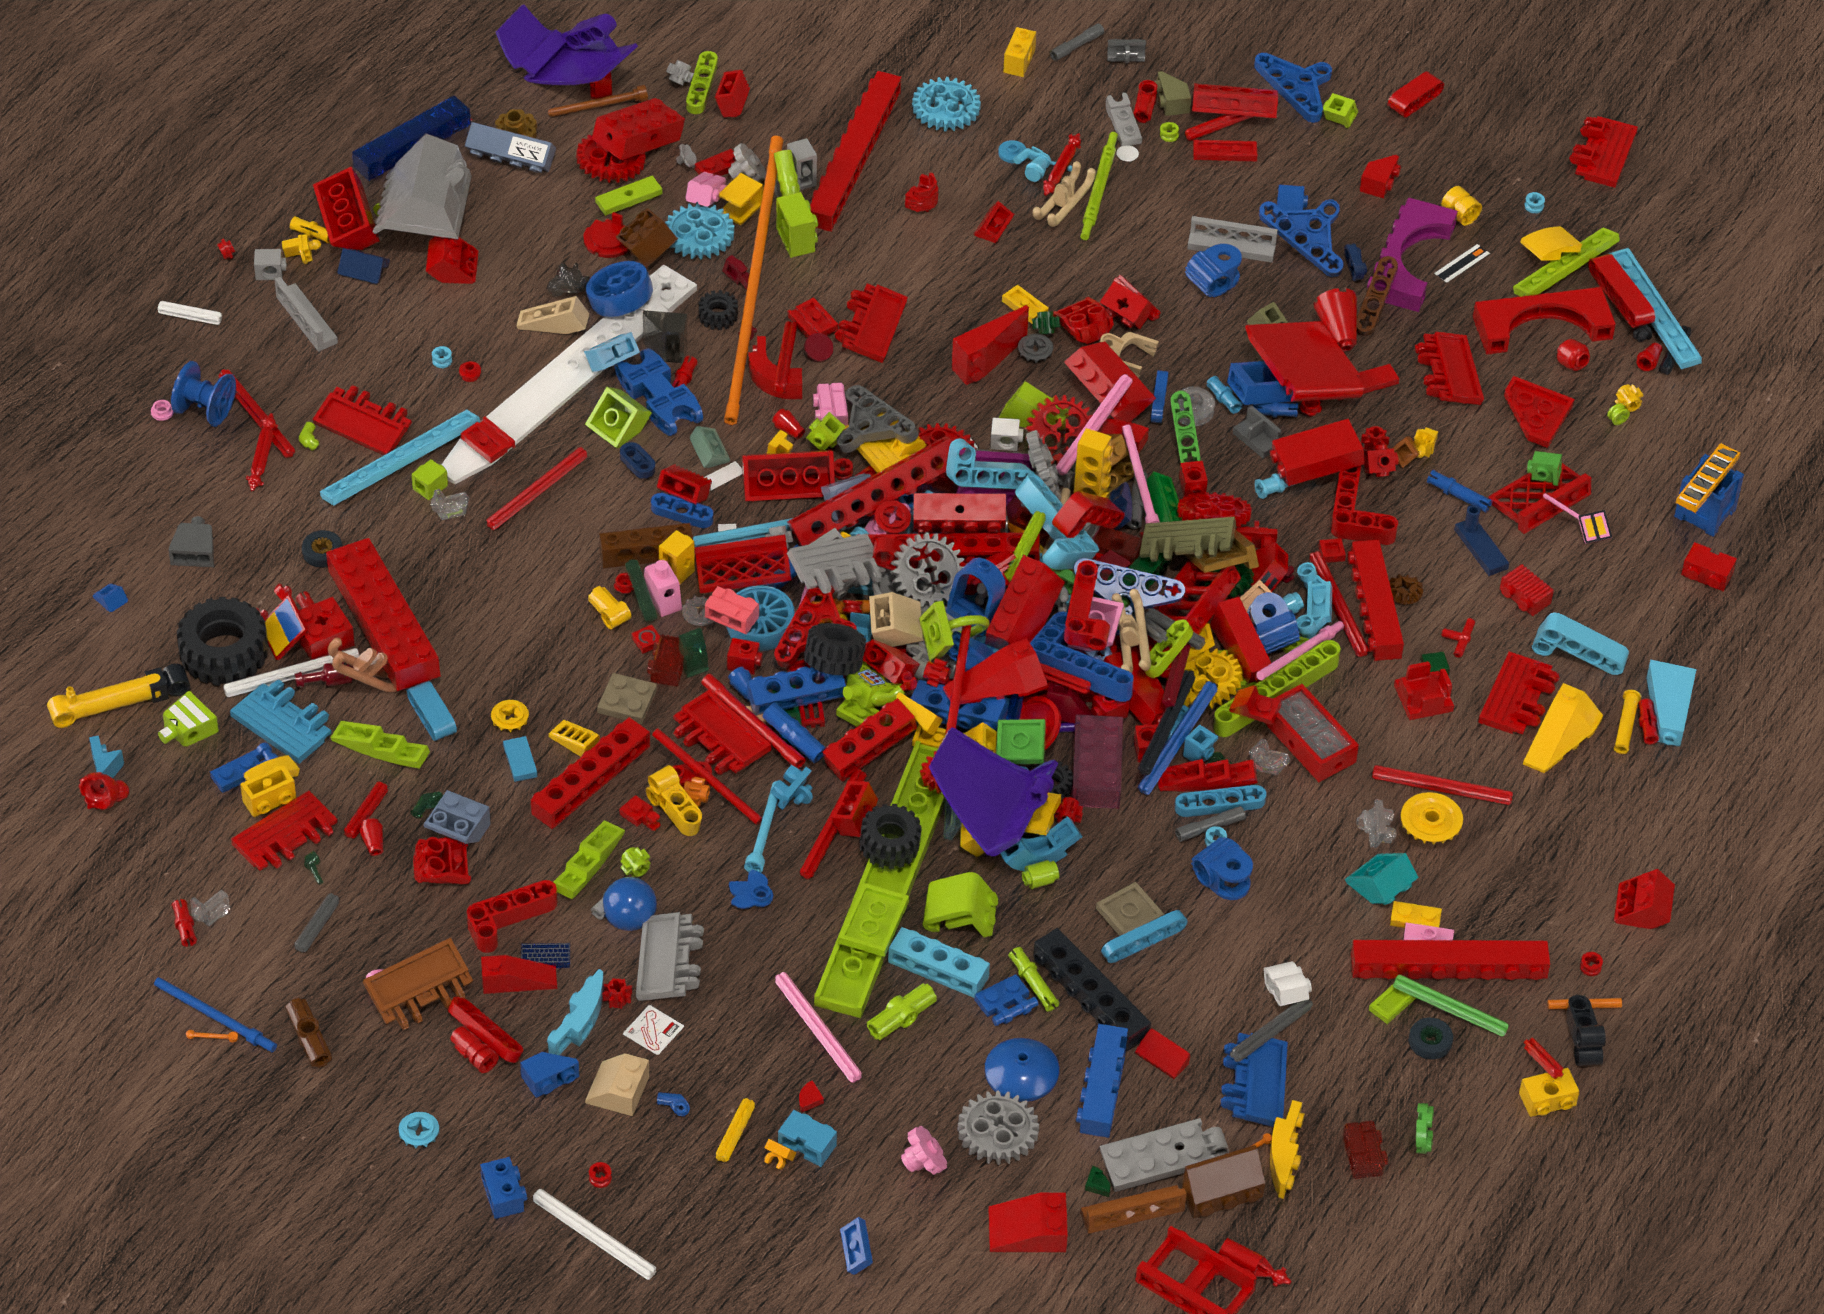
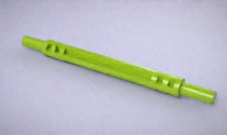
M1116 132L1109 134L1107 145L1103 148L1100 164L1083 218L1084 226L1080 236L1083 240L1089 239L1091 229L1096 223L1101 199L1116 152L1115 144L1118 137Z

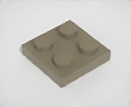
M612 673L598 704L597 712L623 720L630 717L637 723L642 724L657 692V684Z
M1136 882L1096 903L1098 912L1119 936L1164 916V913Z

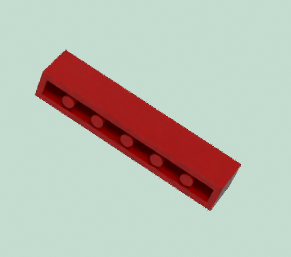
M1380 541L1352 542L1351 551L1347 553L1348 564L1353 567L1351 576L1352 581L1357 584L1355 594L1356 599L1361 601L1359 611L1360 616L1365 619L1363 628L1364 633L1369 636L1367 641L1369 652L1373 653L1374 661L1402 659L1404 642Z

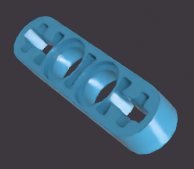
M1259 785L1182 793L1175 799V811L1182 817L1218 814L1239 806L1244 810L1259 809L1266 803V791ZM1233 796L1236 797L1239 801L1236 803H1230L1226 800V798ZM1205 799H1211L1215 802V804L1208 806L1205 805L1203 801Z
M1180 910L1172 911L1107 942L1103 946L1101 953L1109 963L1117 962L1182 931L1188 921Z

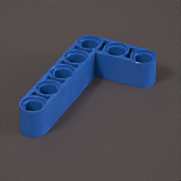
M1057 612L1031 641L1030 644L1035 650L1040 663L1089 681L1091 683V691L1116 701L1125 702L1132 698L1134 677L1131 672L1066 647L1064 630L1068 612Z

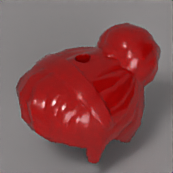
M102 772L87 774L80 779L78 785L80 793L85 796L87 809L107 810L116 802H121L127 798L130 793L129 787L124 781H115L107 774H102Z

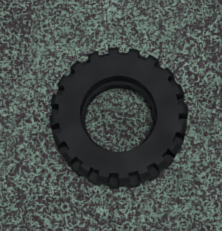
M219 597L216 600L210 598L206 599V602L203 604L199 602L194 605L193 610L189 609L184 614V618L180 620L179 628L177 629L179 656L184 669L195 679L199 677L201 682L206 684L212 682L213 685L220 686V683L234 682L245 679L247 676L252 677L257 673V668L260 669L265 663V659L268 656L265 620L260 615V612L255 607H252L251 604L245 601L240 602V599L233 597L231 599ZM221 635H231L240 638L236 643L226 647H213L205 644L208 640Z

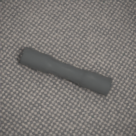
M1099 23L1095 24L1077 37L1050 50V57L1052 60L1058 61L1078 47L1103 35L1104 28Z
M1239 806L1224 811L1217 816L1181 826L1175 829L1176 837L1179 842L1199 836L1210 827L1228 826L1245 820V812Z

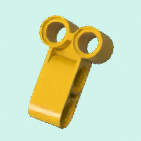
M667 765L648 776L650 786L646 788V795L649 801L655 807L660 805L683 835H696L700 830L702 812L679 784L680 779L675 769ZM673 802H678L680 805H675Z

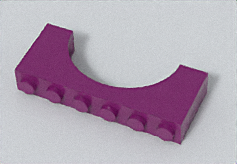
M1409 197L1406 204L1401 205L1398 214L1400 218L1399 220L1395 219L1392 227L1393 234L1389 233L1386 241L1387 248L1383 247L1380 254V259L1385 256H1392L1398 263V272L1386 300L1387 304L1416 312L1420 311L1426 295L1427 282L1419 280L1410 274L1404 267L1401 256L1410 246L1419 241L1427 239L1450 240L1456 226L1457 210ZM1376 262L1373 274L1375 273L1378 262ZM1388 263L1387 266H1384V268H1385L1384 276H1386V277H1387L1388 269H1389V268H1392V264H1391V263ZM1370 276L1367 289L1370 286L1371 280L1373 278L1372 276ZM1380 281L1374 287L1378 291H1383L1387 285Z

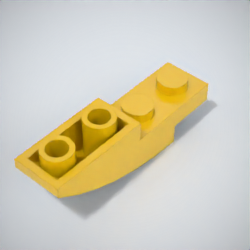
M1292 1100L1286 1119L1276 1117L1271 1141V1177L1277 1195L1284 1199L1286 1190H1291L1293 1187L1295 1176L1292 1175L1293 1169L1298 1171L1302 1157L1297 1155L1299 1145L1296 1144L1298 1133H1295L1297 1127H1302L1305 1114L1301 1113L1302 1102Z

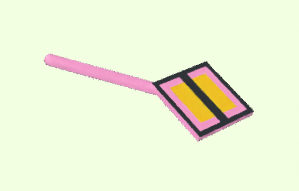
M1543 494L1545 499L1579 520L1585 544L1612 538L1605 510L1579 515L1551 496Z

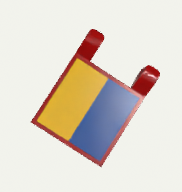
M279 583L274 588V592L282 602L270 615L266 610L260 612V615L265 620L268 644L276 660H280L308 631L291 596V588L287 585L283 588L282 584Z

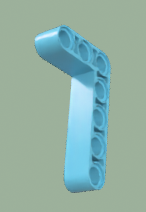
M1029 473L1015 490V494L1032 515L1036 511L1043 512L1046 515V520L1042 527L1053 538L1054 542L1042 557L1045 564L1054 570L1074 569V565L1079 559H1093L1099 551L1097 544L1084 529L1074 538H1067L1052 524L1054 517L1063 504L1040 477Z

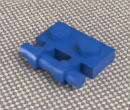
M1017 974L976 993L974 998L987 1017L995 1013L997 1014L992 1017V1022L995 1026L1001 1023L1007 1024L1014 1017L1030 1013L1032 1008L1038 1006V1001L1035 997L1026 999L1029 997V990ZM1013 1004L1016 1005V1006H1014V1007H1012V1008H1010V1009L1007 1008V1007H1009V1006H1011V1005H1013Z

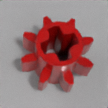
M1379 426L1366 428L1365 434L1361 436L1364 450L1374 449V445L1387 444L1388 446L1390 437L1386 436L1387 431Z
M935 658L934 663L927 662L923 678L928 679V685L938 687L940 683L947 684L951 674V668L946 667L948 662Z
M1066 797L1054 813V818H1057L1059 823L1068 816L1074 824L1075 821L1080 823L1083 815V806H1079V802L1075 798Z
M612 978L608 984H603L602 1000L609 1002V1008L622 1009L626 1003H631L632 986H626L625 979Z

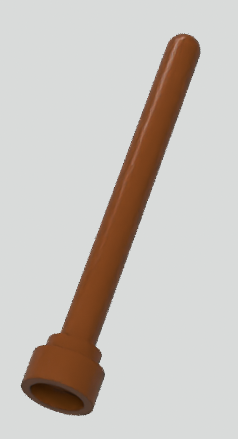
M645 85L636 86V89H632V92L551 108L548 110V115L554 117L630 100L641 103L648 100L647 89Z

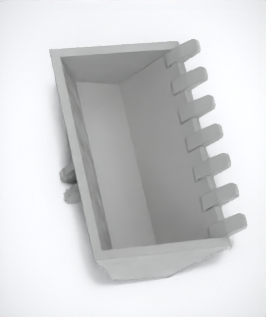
M425 134L395 164V167L386 175L387 181L384 184L385 190L381 195L383 199L379 203L381 208L377 211L379 217L375 220L377 225L373 229L374 234L383 229L458 239L472 176L470 170L466 167L467 164L463 160L458 145Z

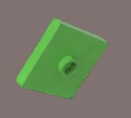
M1045 719L998 720L996 754L1014 764L1044 763Z

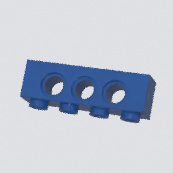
M801 667L792 672L781 671L773 676L754 677L748 681L746 692L752 712L755 715H760L773 703H777L784 710L844 697L843 689L846 687L843 675H831L815 670L812 667ZM814 680H820V681H822L823 683H822V684H816V683L814 682ZM791 685H798L801 688L795 689ZM773 689L776 690L778 693L773 694L770 693L768 690Z
M919 680L911 699L940 717L942 724H947L950 700L943 690L945 685L939 684L938 687L928 685L927 681ZM996 697L983 698L981 702L960 704L957 726L963 729H972L984 722L997 731L998 720H1007L1009 715L1007 699L997 700Z

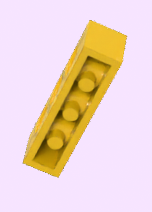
M1088 428L1085 429L1077 444L1074 493L1081 491L1109 498L1110 493L1107 492V489L1111 482V477H1108V474L1112 467V462H1110L1113 453V447L1111 446L1112 436Z

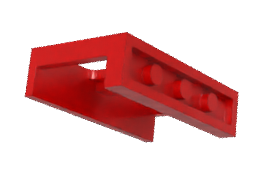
M1170 1226L1167 1238L1146 1263L1142 1260L1138 1265L1135 1282L1189 1314H1237L1255 1291L1257 1276L1250 1270L1236 1265L1227 1256L1220 1255L1211 1250L1205 1243L1198 1242L1189 1237L1185 1231ZM1173 1250H1179L1198 1262V1265L1183 1283H1179L1158 1270ZM1217 1275L1223 1276L1241 1288V1291L1226 1309L1201 1296Z

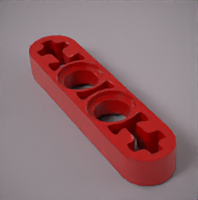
M453 997L448 1007V1012L504 1060L512 1063L519 1061L524 1049L516 1040L470 1001L462 997Z

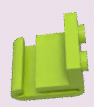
M973 872L932 881L928 885L923 927L931 932H939L941 921L946 920L945 926L948 929L973 924L983 937L992 936L993 926L996 922L997 894L990 889L980 875Z

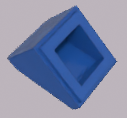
M108 584L93 595V598L109 612L115 611L128 602L123 588L114 584Z

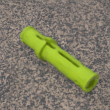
M1021 947L1013 949L1016 955L1011 951L1009 958L1018 968L1020 977L1027 981L1046 1011L1054 1010L1055 1008L1052 1004L1054 1003L1058 1007L1060 1002L1037 972L1035 963L1030 962Z

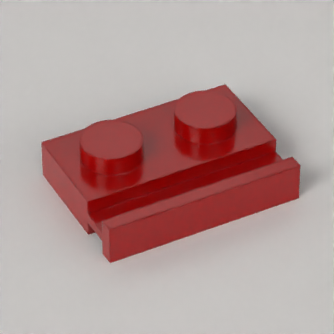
M814 297L796 306V309L787 311L788 318L792 322L795 321L797 323V328L807 338L814 333H822L827 336L838 330V323Z
M486 416L483 417L480 423L476 422L461 433V439L490 463L507 453L509 448L516 447L515 440Z

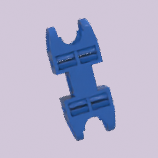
M650 348L640 351L641 364L632 365L621 361L614 365L621 386L633 399L641 396L645 397L647 400L646 409L652 412L649 419L666 435L672 436L677 433L676 420L687 419L696 424L703 421V413L696 397L685 384L676 388L670 384L671 368Z

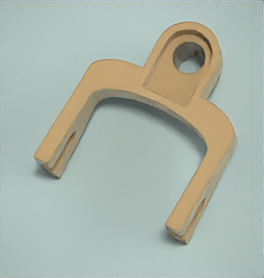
M1132 332L1124 334L1121 338L1114 334L1106 333L1100 339V342L1105 341L1119 357L1121 352L1130 344H1135L1154 357L1159 343L1157 340ZM1123 361L1139 378L1142 366Z

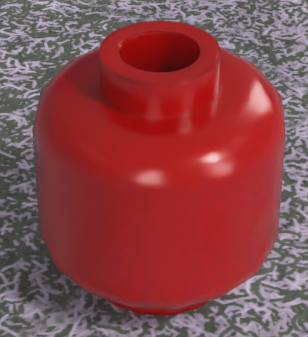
M1568 339L1558 347L1557 360L1564 367L1578 371L1589 363V349L1586 345L1575 339Z

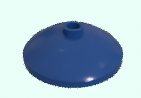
M1013 1038L1001 1042L990 1051L985 1062V1077L990 1087L995 1092L1000 1091L1003 1097L1007 1092H1010L1011 1099L1019 1095V1102L1025 1100L1034 1101L1044 1097L1055 1087L1059 1078V1063L1053 1051L1043 1043L1029 1038Z

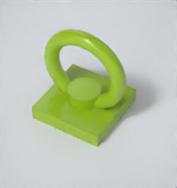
M934 602L919 618L929 661L932 662L935 658L941 659L954 645L952 629L966 625H975L971 627L970 637L984 632L989 627L988 618L981 615H970L949 621L944 602Z

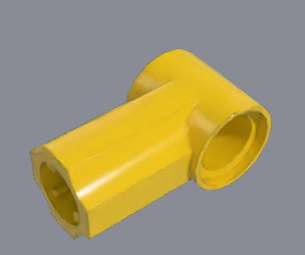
M598 586L588 595L589 602L601 614V618L608 629L611 630L631 619V612L626 603L623 601L618 602L605 587Z

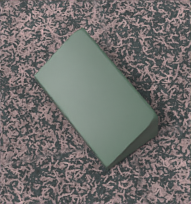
M696 426L690 435V441L703 467L710 468L728 463L730 458L714 428Z

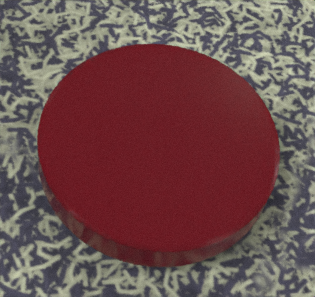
M814 333L806 339L804 351L811 360L824 362L833 353V343L825 334Z

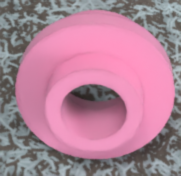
M166 400L156 401L151 408L152 417L159 421L171 418L174 413L171 404Z

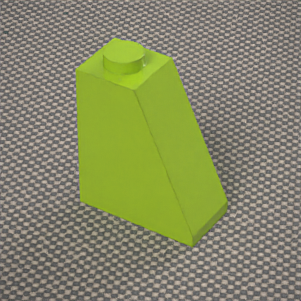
M1024 381L1005 404L999 418L1020 420L1019 426L1024 428L1031 426V423L1026 421L1029 417L1034 418L1031 410L1039 411L1037 404L1040 402L1045 406L1044 399L1048 398L1052 402V398ZM1057 407L1060 413L1057 416L1047 414V422L1055 425L1056 420L1062 418L1061 422L1063 424V420L1066 419L1065 414L1069 409L1065 408L1062 410Z

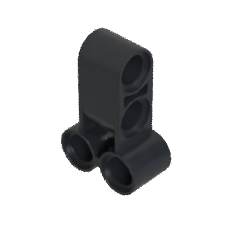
M1573 995L1568 1000L1566 1022L1574 1043L1576 1066L1603 1064L1602 1047L1606 1044L1604 1026L1602 1024L1598 1025L1590 1000L1583 995Z

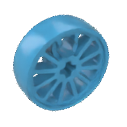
M751 586L736 593L737 595L744 598L750 597L759 603V618L752 625L751 632H748L747 635L727 627L730 637L759 642L760 651L776 649L795 615L791 599L784 592L770 586Z

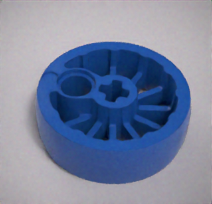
M623 261L608 265L596 272L586 285V293L591 307L597 314L605 317H616L631 313L642 307L652 296L653 284L647 269L641 263Z

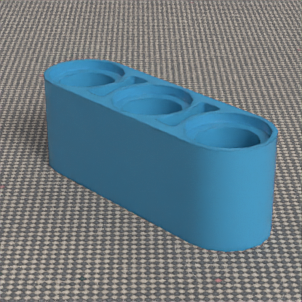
M430 681L407 689V696L413 709L434 741L457 732L452 715Z

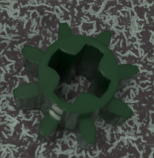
M1053 311L1037 312V318L1032 319L1033 329H1038L1039 334L1055 333V328L1060 327L1059 317H1054Z

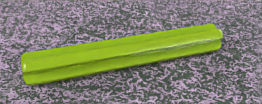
M1034 512L1013 553L1016 558L1009 562V568L1004 571L1009 583L1022 556L1028 555L1046 520V515L1043 512Z

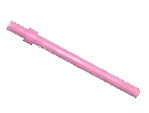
M1125 425L1122 427L1145 509L1146 524L1160 523L1159 517L1155 514L1131 426Z
M1338 621L1331 626H1325L1319 631V634L1256 673L1259 680L1265 679L1323 641L1331 640L1335 637L1336 633L1344 629V624Z

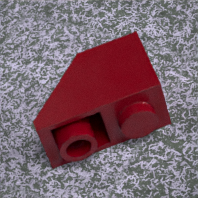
M1050 682L1046 698L1050 699L1058 707L1061 713V721L1089 726L1092 713L1076 691Z

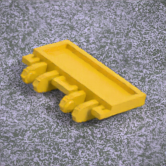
M881 412V413L878 414L877 416H882V415H884L886 412H884V413ZM899 420L892 422L890 426L897 424ZM869 425L862 427L860 430L868 428ZM919 436L910 443H903L897 438L864 442L857 450L878 473L926 447V444L922 439H919Z

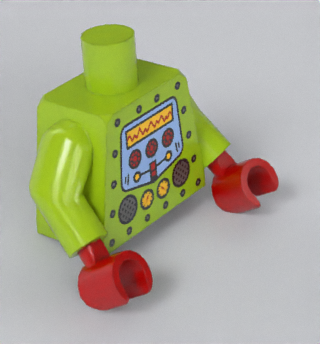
M868 641L866 643L865 651L871 641ZM863 661L862 667L858 672L847 675V684L843 689V695L847 700H856L864 708L883 707L886 703L897 699L898 693L905 694V690H914L917 687L916 677H912L911 672H905L902 675L903 684H894Z

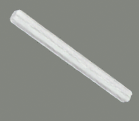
M357 648L342 651L356 658L360 656ZM328 655L224 684L225 695L232 697L254 691L261 684L270 686L277 680L282 682L295 679L294 673H299V671L302 674L320 672L323 670L324 664L333 662V657Z
M538 1189L534 1193L533 1201L629 1268L648 1280L655 1275L656 1267L549 1193L543 1189Z

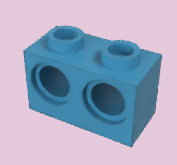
M632 332L613 337L584 351L592 372L615 365L640 353Z

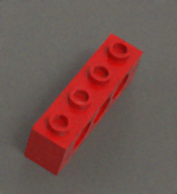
M898 698L893 702L886 703L879 712L868 716L861 725L855 729H850L845 733L844 737L826 747L823 751L826 765L842 782L852 775L853 771L863 768L917 729L915 716ZM887 723H891L890 726H883ZM867 737H873L870 740H864ZM849 750H853V751H854V752L849 753V754L846 753V752L849 751Z

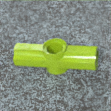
M923 983L904 997L900 995L894 997L887 1004L884 1011L867 1022L870 1034L876 1040H882L900 1026L903 1028L910 1026L920 1012L937 1001L933 988Z

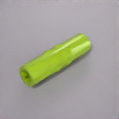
M783 150L775 152L774 158L782 197L799 193L800 186L795 171L792 151Z

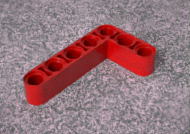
M1362 465L1340 471L1331 533L1335 537L1354 541L1379 540L1382 545L1393 544L1396 540L1398 520L1394 516L1355 510Z

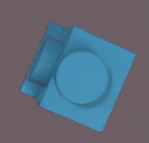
M1199 725L1185 738L1183 756L1190 761L1203 759L1205 762L1212 756L1214 752L1213 744L1218 740V736Z

